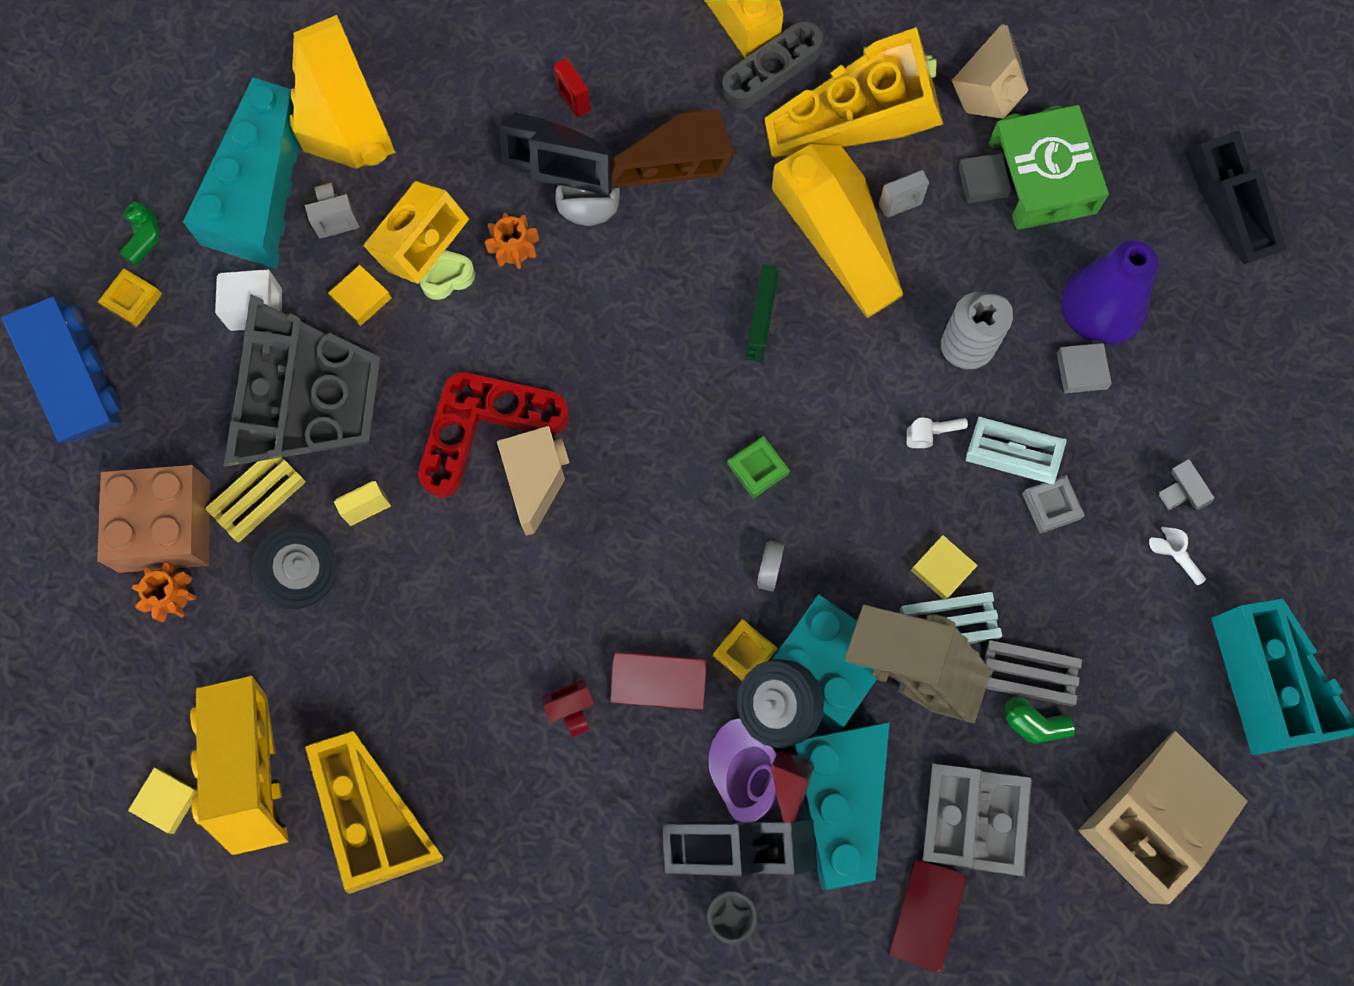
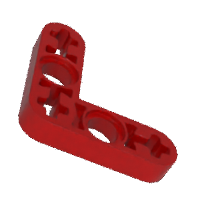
M472 373L453 375L447 380L442 391L419 467L418 476L424 489L434 497L445 498L451 496L458 490L462 482L479 420L526 431L549 426L551 434L554 435L565 429L569 422V410L565 399L552 391ZM465 386H470L475 396L485 398V390L489 389L486 396V409H482L483 405L478 398L466 397L464 403H459L456 394H454L455 391L462 392ZM511 394L519 399V405L514 412L501 414L495 410V403L502 395ZM527 399H532L533 409L546 411L549 405H555L559 417L552 416L549 422H543L541 413L528 410L529 418L525 419ZM458 425L465 430L461 442L456 445H446L441 441V433L447 426ZM436 451L448 456L445 469L451 476L449 480L442 479L439 486H435V482L430 476L431 472L438 473L443 462L440 454H435ZM449 456H458L457 460H454Z

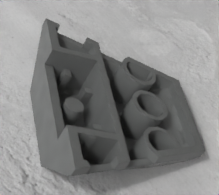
M250 294L243 351L224 467L369 443L380 357L332 333L325 334L301 322V318L291 313L289 315L284 314L264 304V300Z

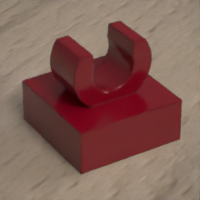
M585 679L542 696L543 707L550 723L564 718L571 737L589 730L582 710L593 706L594 702Z

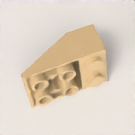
M1173 731L1078 831L1149 903L1170 904L1203 869L1248 801L1176 731Z

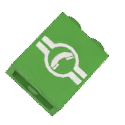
M1079 105L1066 108L1053 106L1041 113L1026 116L1013 114L1001 121H997L989 144L991 149L1003 147L1019 201L1012 214L1016 230L1094 215L1099 212L1109 192Z

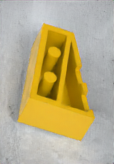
M705 0L744 58H747L781 34L783 10L780 0Z
M253 676L196 688V707L190 711L191 726L195 735H197V750L191 753V766L194 776L197 778L198 794L194 795L191 801L195 822L198 825L201 824L231 855L289 842L287 828H281L275 818L273 800L282 798L280 783L271 784L270 755L276 753L267 695Z
M354 731L305 746L343 886L347 893L351 894L443 862L441 853L429 839Z

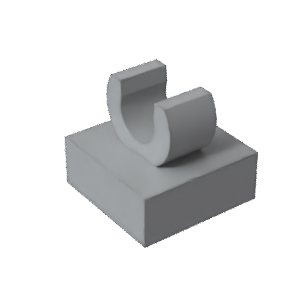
M332 183L315 187L318 202L305 205L308 220L319 239L360 228L357 214L347 194L338 196L337 193L335 194Z
M1190 459L1172 469L1171 474L1177 483L1159 492V497L1168 511L1186 500H1189L1195 511H1198L1214 500V496Z

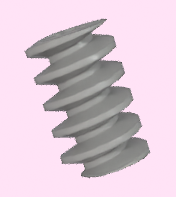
M973 292L965 295L958 301L941 338V351L946 360L962 369H977L986 365L994 357L995 352L998 350L1012 324L1013 309L1008 299L999 294Z

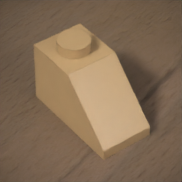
M1001 25L952 80L962 106L967 113L1004 119L1028 92L1021 59L1008 25Z
M549 426L497 441L520 524L526 536L535 533L565 480L561 466L569 464L562 438L553 440Z

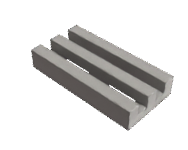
M992 640L986 643L984 663L991 670L986 689L1071 707L1076 705L1077 695H1075L1076 687L1079 686L1080 677L1077 676L1078 669L1081 668L1082 659ZM995 654L1066 668L1067 673L1062 674L995 660ZM993 671L1065 685L1064 693L992 678Z

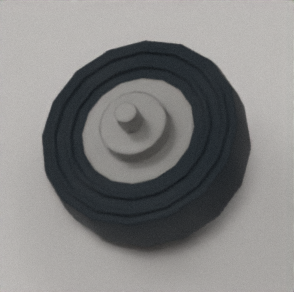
M289 527L275 531L261 542L253 555L251 574L256 589L265 600L279 608L297 610L312 606L327 595L335 582L337 563L333 549L322 536L310 529Z
M774 659L756 665L745 675L738 690L737 709L741 723L751 737L766 746L785 748L804 742L817 730L823 717L824 697L820 684L809 669L795 661Z

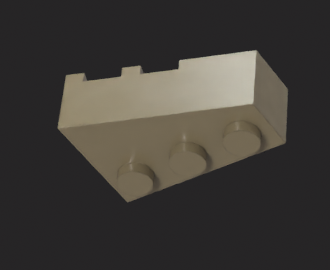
M867 605L862 607L845 656V660L853 665L874 669L872 676L879 681L887 682L888 676L899 681L898 692L927 710L975 724L991 674V670L979 657L980 653L971 647L968 643V638L958 631L955 627L956 623L952 620L934 614H928L926 620Z

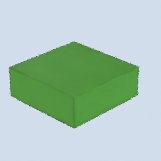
M764 436L727 461L730 469L752 498H755L789 475L790 472Z

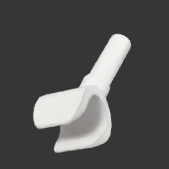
M918 418L907 429V446L909 448L931 447L933 445V434L967 429V419L932 422L929 418Z
M1161 527L1167 541L1162 538L1151 537L1149 539L1150 548L1155 553L1173 556L1196 585L1202 584L1206 578L1190 559L1186 551L1188 546L1187 534L1179 529Z

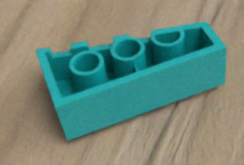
M252 77L183 221L200 245L275 269L278 267L280 256L278 254L280 236H283L286 222L284 219L286 202L291 194L293 164L296 163L299 142L290 126V115L294 114L291 89Z

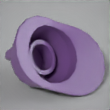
M741 719L729 721L719 729L714 737L709 751V772L714 785L733 818L743 823L757 821L761 817L764 818L781 813L771 770V764L778 753L772 746L763 745L751 737L741 723Z

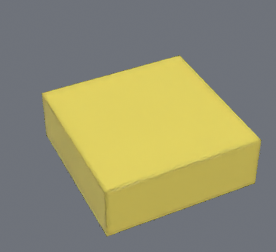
M371 481L334 501L340 516L350 526L391 507L386 494L376 481Z
M942 535L911 571L942 599H948L978 565Z
M154 768L128 811L166 833L174 834L191 806L192 797L198 795L197 789L161 769Z

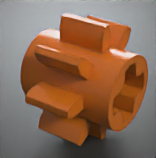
M503 213V218L496 224H488L490 235L493 238L487 239L485 245L488 253H496L498 266L501 267L507 262L515 264L520 269L521 262L526 260L527 257L536 258L535 247L532 243L539 241L537 228L528 229L526 215L516 218Z
M167 562L163 564L161 571H152L147 567L144 568L145 576L139 584L132 585V589L137 591L142 599L135 605L136 609L144 613L152 610V618L159 622L165 621L167 613H174L180 617L185 616L183 608L187 601L196 599V596L189 593L186 587L193 578L185 572L176 575V567ZM165 586L164 592L166 596L163 598L164 594L161 589Z

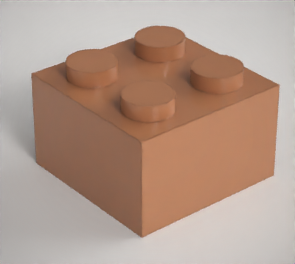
M193 465L101 472L97 561L118 573L144 571L146 567L150 570H161L165 562L176 568L209 566L210 514L205 508L210 504V479Z

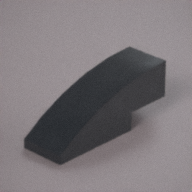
M516 112L499 124L502 165L530 170L531 179L604 195H609L612 192L611 151L599 142L561 124Z
M1239 130L1185 150L1201 194L1221 232L1243 264L1287 249L1262 169H1251Z
M763 819L750 823L729 820L662 824L665 874L744 876L755 873L796 875L817 870L813 819H795L791 824L784 822L783 819Z

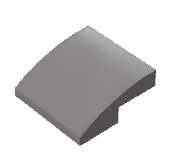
M932 764L923 861L1024 877L1032 779L1029 777L982 772L980 769Z

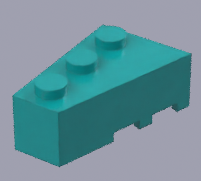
M1284 599L1241 605L1211 618L1251 756L1354 736V718L1339 696L1343 690L1335 678L1329 680L1313 656L1317 650Z
M889 723L809 738L802 743L791 746L793 755L814 762L813 766H815L803 800L806 819H813L817 872L821 890H830L876 880Z

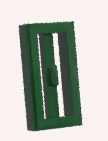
M762 264L747 344L746 360L761 362L764 359L778 282V266Z

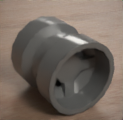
M724 892L717 895L710 903L707 911V922L711 932L719 940L726 943H739L746 940L753 933L757 923V912L753 903L745 895L738 892Z

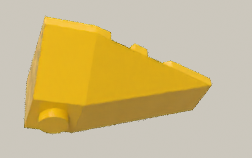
M337 15L294 32L292 70L295 74V88L291 89L294 114L290 115V126L303 152L356 169L365 165L379 164L388 155L395 153Z
M917 27L874 42L864 49L865 55L846 68L843 65L839 66L830 73L832 77L813 91H803L764 118L771 155L773 157L792 155L809 144L841 145L846 147L902 138L943 125L935 87Z
M809 144L775 164L772 191L866 318L903 296V292L865 177L842 146Z

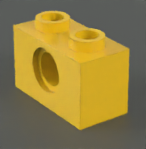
M415 181L363 246L387 272L419 284L468 222L469 218L446 190Z

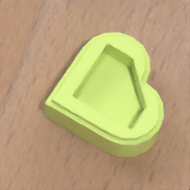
M445 250L420 281L423 292L431 299L440 300L449 296L453 289L461 290L467 288L475 278L473 264L468 257Z

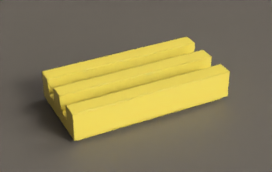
M283 458L257 461L210 503L205 510L239 543L306 481ZM276 464L278 465V466H277L276 468H274L266 477H264L256 486H254L246 495H244L235 505H233L225 514H223V512H224L227 508H229L238 498H240L248 489H250V488H251L258 480H260L268 471H270ZM284 475L289 477L238 525L235 526L232 523L252 504H255Z

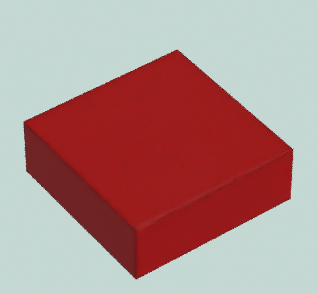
M565 58L554 64L557 90L574 115L580 117L591 111L588 88L569 60Z

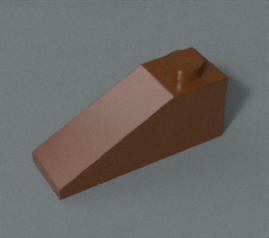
M693 109L680 113L614 157L612 160V189L721 176L735 152L720 110L702 111L700 109Z

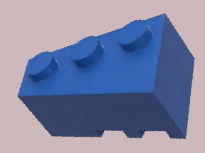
M53 296L1 317L59 443H74L122 423L118 413L122 410L121 402L114 389L108 385L103 371L102 360L96 351L80 306Z

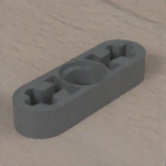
M810 22L795 23L728 70L723 77L722 83L724 101L735 109L749 108L817 60L820 56L823 42V34L819 27ZM797 39H800L802 42L810 40L811 47L802 44L796 48ZM767 59H777L784 67L779 72L769 73L762 68L761 64ZM737 83L742 87L748 83V91L744 92L742 89L733 91L734 84Z

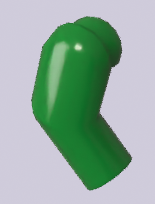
M133 202L125 209L124 216L125 219L131 222L133 237L119 252L122 258L135 267L152 250L160 238L157 215L151 208H146L142 202Z
M1013 697L1005 704L1004 710L1007 715L1006 721L1008 725L1027 742L1037 744L1074 737V725L1069 714L1044 718L1023 697Z

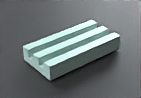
M978 417L966 461L1054 485L1067 439ZM987 434L990 436L1006 439L1013 442H1009L1007 444L1004 442L982 437V435ZM1024 445L1040 448L1054 453L1053 455L1041 453L1038 451L1026 449V446Z
M992 592L905 605L900 608L901 614L918 616L982 606L983 612L947 617V619L955 622V627L986 622L987 630L962 634L968 638L969 644L999 640L1002 637L1001 628H998L996 621L998 619L997 610L993 608L992 602H994Z

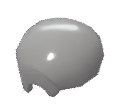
M558 185L556 188L555 202L558 212L565 219L577 225L590 227L609 220L617 212L620 188L612 189L609 195Z

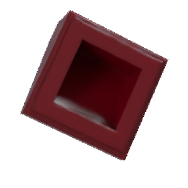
M779 751L771 764V770L783 821L791 824L792 821L794 822L802 806L815 766H813L814 762L785 751Z

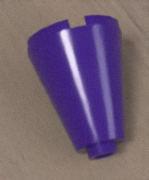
M1136 240L1126 241L1075 272L1066 283L1063 292L1062 313L1069 327L1081 338L1088 341L1093 339L1106 342L1105 344L1111 345L1126 341L1136 334L1144 325L1149 312L1158 269V257L1155 251L1144 242Z

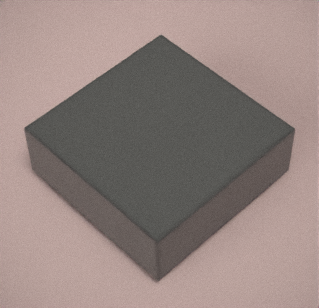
M1002 153L960 160L958 168L967 203L1008 198L1011 188Z

